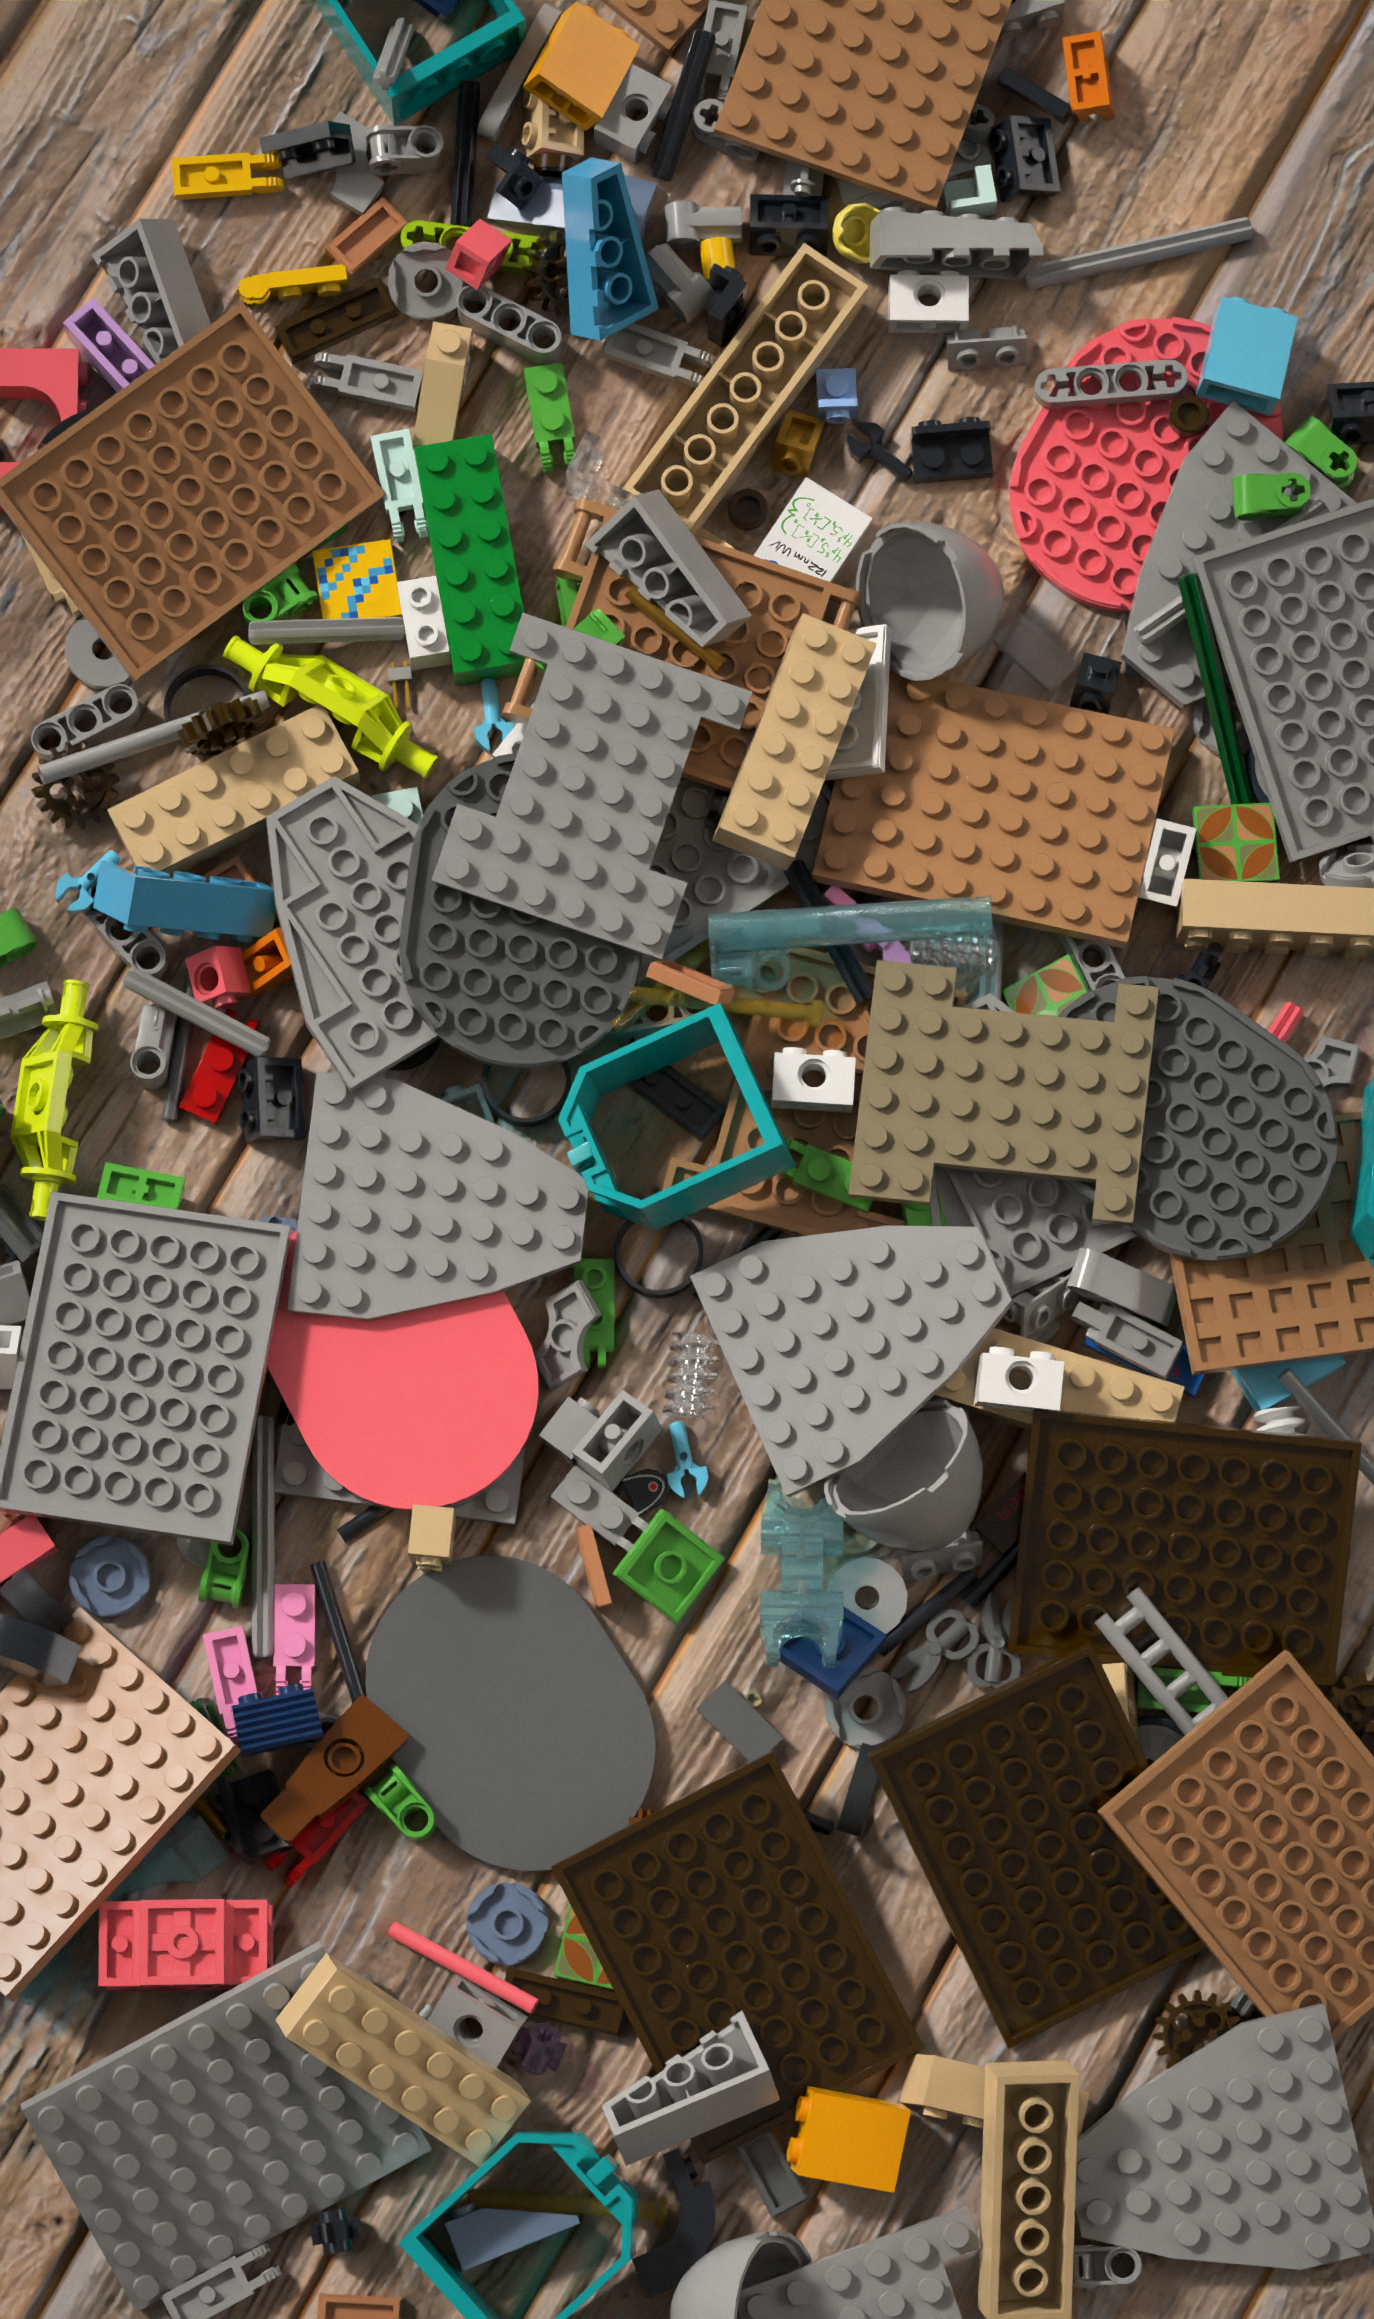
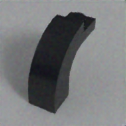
M0 1613V1665L23 1673L46 1686L67 1684L82 1646L46 1628Z
M679 2148L663 2154L680 2199L681 2216L678 2227L673 2236L664 2245L632 2258L647 2298L677 2285L684 2274L705 2255L713 2236L716 2213L710 2181L697 2187L693 2186L691 2180L697 2178L698 2174L690 2154L681 2156Z

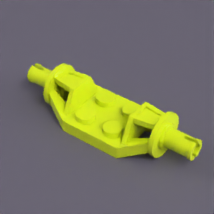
M237 635L230 640L224 650L223 657L252 673L248 686L249 691L256 693L264 690L270 699L283 707L293 701L298 694L309 703L321 704L331 710L333 717L338 721L348 725H356L358 729L351 748L378 762V767L382 771H387L396 761L420 774L424 779L428 778L434 770L439 757L409 740L413 724L409 721L402 723L388 694L323 655L282 654L283 645L274 643L268 651L263 653L240 639Z
M79 980L63 981L64 988L60 1014L43 1017L42 1024L48 1029L22 1058L10 1138L24 1166L20 1169L19 1175L35 1183L29 1218L46 1221L51 1193L58 1192L59 1186L75 1184L77 1178L72 1173L79 1142L61 1136V1130L66 1123L68 1115L65 1102L67 1089L73 1080L72 1067L90 1064L93 1034L97 1033L99 1028L97 1023L84 1018L89 983ZM37 1147L40 1148L43 1165H42V1162H41V1159H40V1156H39Z

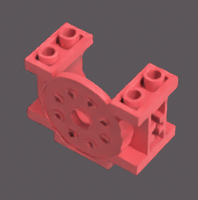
M186 1899L106 1901L99 1907L98 1986L106 1987V1991L229 1990L273 1966V1905H268V1900Z

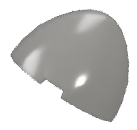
M904 522L891 524L879 530L875 534L877 538L870 549L862 553L856 575V591L863 596L860 608L858 609L862 627L888 625L891 629L890 669L901 677L913 681L931 680L962 666L981 650L999 621L1004 602V586L997 565L978 543L950 527L929 522Z
M931 1398L862 1464L834 1477L825 1479L824 1493L827 1503L836 1514L869 1540L889 1547L908 1551H930L952 1544L964 1534L974 1519L982 1491L983 1461L975 1432L967 1414L961 1407L952 1406L944 1398Z
M783 2231L757 2232L724 2242L704 2255L684 2274L672 2296L670 2319H739L737 2310L742 2287L812 2262L810 2254L801 2240L793 2234Z

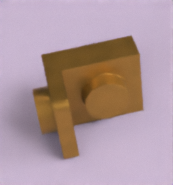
M787 409L775 442L771 468L804 479L808 478L813 457L824 429L825 420Z

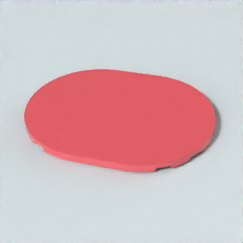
M1172 317V319L1142 318L1120 324L1117 328L1104 333L1098 338L1092 339L1074 356L1067 367L1168 359L1176 360L1186 368L1188 374L1183 393L1177 398L1170 400L1057 409L1043 407L1018 451L1012 470L1009 490L1010 515L1018 542L1030 563L1047 582L1063 594L1082 604L1101 610L1130 613L1139 572L1180 465L1187 454L1229 406L1228 404L1196 396L1211 330L1210 325L1180 317ZM1167 371L1162 379L1151 380L1152 372H1147L1149 378L1147 390H1152L1154 381H1166L1167 387L1172 388L1175 381L1179 378H1173L1171 372ZM1127 373L1119 379L1120 386L1127 392L1137 391L1141 387L1140 379L1134 374ZM1085 377L1080 382L1081 390L1088 395L1098 394L1102 389L1101 382L1095 377ZM1069 378L1068 387H1054L1050 397L1057 396L1058 390L1070 388L1069 396H1074V378ZM1182 396L1200 398L1206 404L1209 411V419L1205 429L1195 437L1179 436L1169 425L1168 415L1170 408ZM1279 402L1272 416L1246 410L1283 441L1282 411Z
M296 1230L290 1239L267 1367L308 1448L324 1471L340 1486H343L365 1501L390 1509L412 1510L413 1504L437 1507L456 1505L476 1496L499 1480L512 1466L530 1436L537 1414L539 1397V1377L532 1346L505 1292L373 1321L288 1313L287 1307L297 1235Z

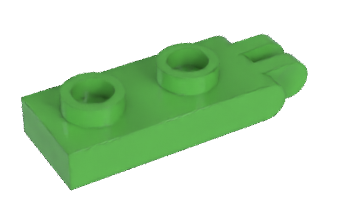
M581 1259V1263L574 1266V1282L577 1280L584 1281L602 1314L592 1323L586 1333L583 1344L584 1361L586 1367L590 1368V1352H598V1368H606V1352H614L615 1259Z

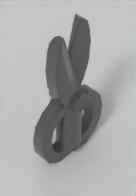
M989 1593L986 1598L982 1613V1626L988 1643L978 1645L972 1651L967 1661V1674L970 1682L978 1688H988L991 1686L997 1689L1020 1676V1658L1017 1653L1007 1652L1008 1647L1006 1646L1008 1643L1012 1597L1009 1598L1001 1620L999 1618L997 1595ZM987 1653L984 1680L977 1676L976 1662L981 1654ZM1005 1655L1011 1661L1012 1671L1009 1678L1002 1682L1000 1680L1003 1656Z
M949 1608L933 1616L926 1629L929 1645L909 1652L893 1668L891 1677L894 1680L900 1679L917 1669L906 1686L907 1693L917 1692L935 1676L942 1657L951 1662L962 1661L969 1657L978 1646L980 1640L978 1629L972 1623L966 1622L965 1616L961 1611ZM950 1618L955 1619L956 1621L938 1638L935 1636V1630L941 1622ZM966 1633L970 1635V1642L965 1648L956 1652L949 1651Z

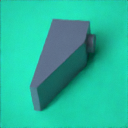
M472 2203L450 2212L453 2220L445 2223V2226L464 2271L580 2224L577 2215L495 2208H481L476 2211Z

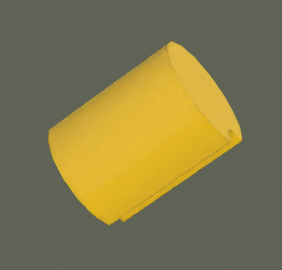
M713 237L699 243L703 277L709 284L710 269L714 263L722 268L730 266L735 269L732 240L730 238Z

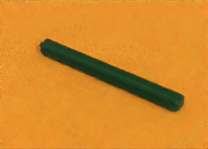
M1197 573L1186 574L1178 578V584L1232 805L1249 804L1252 802L1253 797L1203 589Z

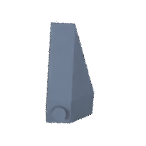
M624 175L641 242L643 243L658 183ZM562 178L543 179L522 210L515 207L496 192V188L500 183L497 182L487 221L549 236L551 231H560L563 235L565 222Z

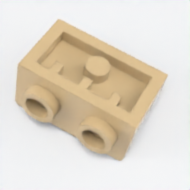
M524 89L522 105L526 109L521 141L525 145V156L531 160L534 159L535 155L543 153L566 155L573 160H578L584 156V129Z

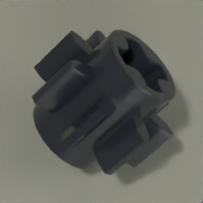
M348 2208L317 2213L319 2224L310 2225L313 2246L322 2244L324 2255L355 2250L353 2239L362 2238L358 2217L350 2219Z

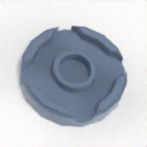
M103 1536L85 1544L77 1551L69 1572V1584L74 1598L84 1610L98 1617L117 1618L130 1614L143 1603L150 1589L151 1570L146 1556L134 1543L114 1536Z
M505 1882L491 1885L476 1896L468 1909L466 1928L469 1941L480 1956L494 1964L511 1966L523 1963L538 1953L546 1940L549 1922L545 1906L535 1892L522 1884Z

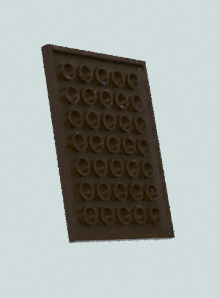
M1033 1409L1007 1652L1060 1657L1089 1642L1093 1645L1100 1662L1126 1663L1095 1625V1622L1106 1613L1114 1622L1120 1619L1134 1607L1126 1597L1139 1587L1207 1671L1222 1672L1223 1675L1254 1677L1281 1652L1286 1650L1291 1653L1315 1684L1334 1686L1362 1443L1354 1440L1063 1410L1053 1412ZM1145 1620L1125 1635L1140 1654L1160 1639ZM1171 1652L1152 1666L1157 1668L1184 1669Z
M1088 1642L867 1753L1008 2049L1207 1948L1097 1812L1145 1771L1149 1764L1091 1643Z
M772 1751L551 1866L656 2074L664 2070L666 2067L665 2062L677 2054L682 2058L701 2045L699 2039L712 2030L716 2034L732 2024L730 2018L743 2011L769 2067L780 2100L690 2138L703 2165L795 2117L797 2101L800 2096L805 2097L807 2086L842 2092L924 2049L916 2030Z

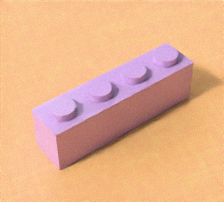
M91 298L63 322L69 341L79 349L80 353L117 393L155 366L94 298Z

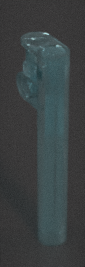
M991 895L975 896V899L959 897L708 914L711 976L731 986L746 985L747 989L764 988L774 991L781 989L789 980L792 966L790 948L972 937V935L977 934L978 936H993ZM766 961H777L783 966L784 973L777 979H769L763 974L762 965Z

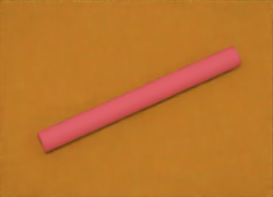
M395 1921L390 1927L387 1936L530 2014L537 2007L539 1999L402 1924Z

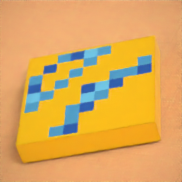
M391 539L312 551L323 619L402 617Z

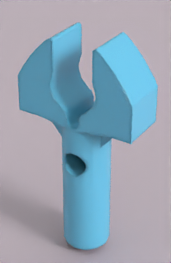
M484 678L480 684L485 720L480 726H474L476 743L486 753L490 754L488 736L492 732V727H495L497 732L502 735L503 742L514 728V723L505 722L500 716L496 680L494 678Z
M109 850L82 877H71L66 872L58 880L55 893L57 903L68 892L80 889L79 899L67 908L68 914L86 913L93 907L92 888L97 885L100 862H115L118 865L121 858L115 851Z
M682 1421L673 1422L669 1425L677 1466L673 1473L666 1474L669 1489L676 1496L684 1500L685 1496L681 1480L685 1475V1471H688L689 1475L696 1481L697 1494L700 1497L709 1479L707 1467H699L693 1463L685 1423Z

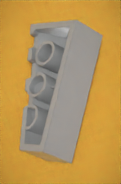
M888 207L880 210L870 223V268L914 270L920 273L931 274L950 270L969 277L1021 281L1044 256V248L1032 223H1020L1014 217L986 220L981 219V216L977 214H962L958 217L944 216L943 212L928 210L918 214L907 213L904 208Z
M138 219L92 254L97 265L104 266L110 277L107 279V282L113 292L120 293L128 308L125 312L130 321L138 323L143 331L142 341L156 364L211 325L174 220Z
M659 489L635 495L584 544L593 553H600L610 562L608 566L618 575H625L638 586V592L648 601L654 600L665 610V615L701 647L727 640L752 616Z
M743 2011L730 2018L732 2024L716 2034L712 2030L699 2039L701 2045L682 2058L677 2054L665 2062L666 2067L663 2071L652 2078L648 2076L643 2077L601 2106L626 2166L780 2100L769 2067Z

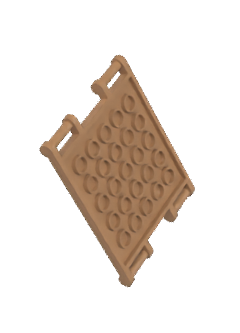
M578 498L573 510L576 516L561 558L556 559L552 570L556 576L562 579L581 582L566 627L569 629L575 628L594 609L597 610L599 608L626 636L622 647L752 691L739 731L700 719L681 775L683 778L731 793L794 628L801 615L804 613L822 621L828 601H835L839 604V608L833 625L848 631L854 611L860 608L863 596L855 590L694 536L752 615L727 640L710 645L727 659L724 666L717 672L625 597V594L634 583L625 575L620 576L608 566L610 562L600 553L592 552L587 566L576 563L591 520L602 521V527L619 511L616 508L589 499ZM525 659L511 701L505 703L502 716L509 721L528 724L532 708L526 707L539 670L533 660Z

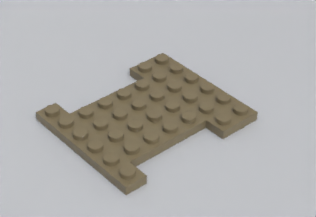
M877 960L848 1193L849 1198L930 1206L935 1167L1096 1183L1092 1223L1133 1227L1159 987L1118 983L1114 1022L954 1007L958 975L957 968Z

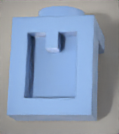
M856 368L816 369L817 418L826 419L828 423L842 424L850 421V418H857Z

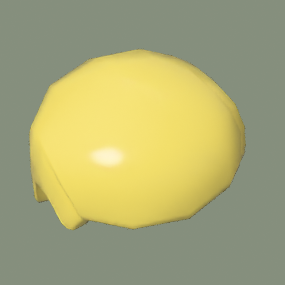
M859 203L848 205L838 213L834 221L832 239L835 248L841 256L853 263H870V223L880 210L873 208L869 204Z

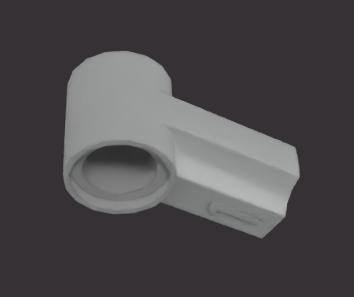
M675 201L665 206V242L672 249H694L703 240L713 237H727L732 240V243L742 242L741 207H700L699 204L691 201Z
M666 242L662 245H657L648 252L646 261L651 280L664 293L665 300L673 313L683 323L687 324L706 308L715 291L700 273L696 271L693 273Z
M156 1004L143 1006L136 1047L130 1058V1066L136 1082L142 1088L148 1090H156L168 1081L169 1061L178 1015ZM148 1060H155L160 1063L159 1069L153 1074L140 1072L141 1065Z

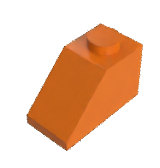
M281 927L275 928L242 952L251 993L243 996L242 999L251 998L294 979Z

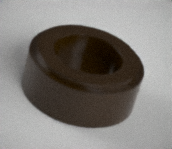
M537 154L533 159V170L543 177L562 178V172L572 168L573 159L561 154Z
M1182 396L1172 404L1168 415L1171 429L1182 437H1195L1205 429L1209 419V411L1206 404L1195 396Z
M743 489L731 497L728 515L734 526L741 530L751 531L759 528L765 522L768 505L765 497L760 492L753 489Z

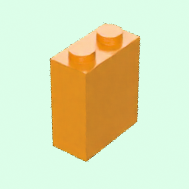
M577 1L559 17L523 88L587 131L603 118L641 45L632 40L627 32L612 26L599 17L593 8L582 5Z
M807 2086L805 2097L800 2096L797 2101L795 2120L800 2121L797 2138L791 2137L789 2141L787 2162H791L790 2168L799 2176L894 2193L911 2110L900 2103Z

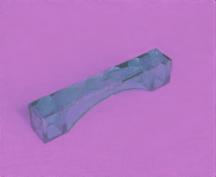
M188 1816L170 1829L173 1836L161 1845L157 1843L104 1902L120 1901L132 1893L156 1885L171 1883L198 1884L229 1862L231 1858L201 1816L195 1820ZM99 1908L19 1994L24 2004L29 2006L63 1981L68 1961L79 1939L92 1922L99 1917Z

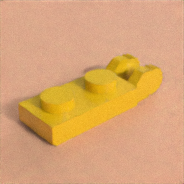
M247 152L171 159L175 201L253 195V192L269 194L281 192L284 189L283 180L280 178H252L251 169L257 171L279 169L282 166V161H278V157L275 155H250Z
M339 264L252 275V277L247 276V278L243 277V280H240L238 284L239 288L237 290L239 291L241 301L253 307L254 304L257 306L265 305L270 297L278 296L280 301L298 300L302 298V293L318 292V296L322 297L335 296L341 293V289L349 288L346 266Z

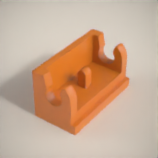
M1101 31L1062 37L1072 114L1076 113L1081 122H1088V116L1092 114H1101V118L1104 120L1115 119L1107 47Z

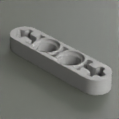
M548 3L541 7L480 120L477 130L478 134L495 142L500 138L522 98L525 89L523 85L564 11Z
M1169 359L1054 368L1044 370L1038 375L1033 394L1035 400L1041 406L1050 409L1170 400L1177 398L1183 393L1188 374L1186 368L1180 362ZM1167 371L1171 372L1173 378H1179L1175 381L1172 388L1167 387L1166 381H1154L1152 390H1147L1149 379L1147 372H1152L1151 380L1162 379ZM1127 373L1134 374L1140 379L1141 387L1137 391L1127 392L1119 384L1120 377ZM1089 376L1095 377L1101 382L1102 389L1098 394L1088 395L1080 388L1081 380ZM1069 378H1074V396H1069L1070 388L1059 389L1055 397H1050L1047 390H1042L1046 388L1047 381H1054L1055 387L1059 388L1068 387Z

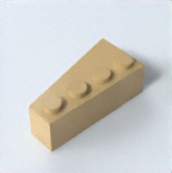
M912 2054L909 2056L899 2103L924 2108L923 2115L947 2120L948 2114L963 2117L962 2124L983 2129L985 2067L935 2055ZM1079 2090L1077 2138L1081 2136L1090 2094Z

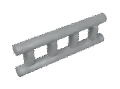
M1138 1587L1126 1597L1134 1606L1130 1611L1116 1622L1106 1613L1095 1622V1625L1183 1734L1186 1735L1225 1702L1228 1696ZM1145 1620L1160 1639L1140 1654L1125 1635ZM1171 1652L1185 1669V1672L1166 1686L1151 1667ZM1197 1684L1211 1701V1704L1192 1718L1177 1699Z

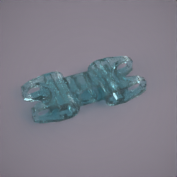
M769 1479L765 1502L761 1510L760 1554L781 1555L780 1590H760V1637L764 1646L767 1667H779L780 1652L782 1646L788 1640L796 1637H805L813 1640L819 1646L823 1668H835L837 1650L842 1637L844 1600L843 1591H823V1556H843V1519L827 1503L824 1485L819 1503L812 1508L798 1509L792 1507L784 1500L779 1479Z

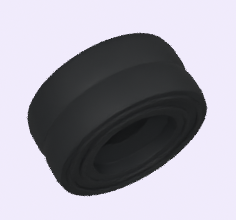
M21 1568L0 1588V1594L27 1622L59 1634L73 1620L71 1615L26 1569Z

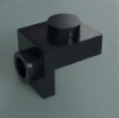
M493 144L485 157L506 173L497 186L496 192L515 207L522 210L544 178L528 166L530 159L512 146L506 152Z
M1084 652L1069 706L1108 715L1122 662Z

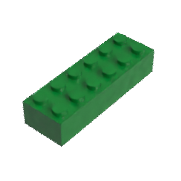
M492 434L414 447L455 686L478 683L484 678H494L496 680L519 676L526 658L509 653L524 609Z

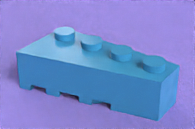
M591 157L562 172L571 335L601 341L658 310L659 307L622 165L619 162Z
M100 862L93 908L123 922L125 930L147 933L148 927L160 928L161 933L173 936H184V930L196 931V936L207 939H219L220 933L232 934V939L254 943L256 937H264L273 930L276 913L274 889L261 882L210 876L209 883H206L205 877L188 872L174 871L173 878H170V874L152 870L151 867L134 865L132 873L117 866L115 862Z

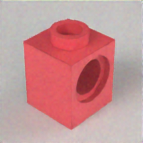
M479 219L456 241L445 269L478 290L501 268L512 239L482 219Z
M213 946L185 958L194 998L206 1005H213L216 1010H224L236 1006L238 998L251 993L240 947Z

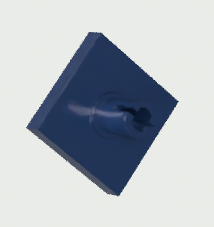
M820 1591L771 1647V1656L838 1700L886 1644L887 1635Z

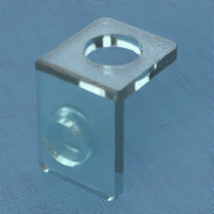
M463 1084L457 1085L441 1093V1100L456 1107L477 1099L484 1119L495 1124L480 1084L466 1089Z

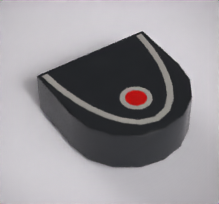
M640 1470L621 1480L635 1511L639 1513V1517L658 1509L668 1498L669 1486L667 1479L657 1470Z

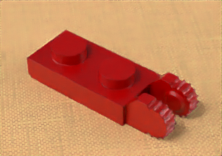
M228 1008L225 1015L236 1020L237 1012ZM251 1018L246 1023V1026L258 1031L260 1022ZM212 1035L179 1105V1109L213 1125H217L238 1081L239 1072L243 1068L244 1063L247 1062L250 1053L216 1035Z
M356 1792L351 1799L326 1818L320 1820L316 1817L293 1841L294 1848L305 1858L287 1874L284 1883L291 1889L312 1865L316 1866L370 1806V1803ZM290 1851L270 1857L265 1866L270 1871H273L284 1862L285 1857Z

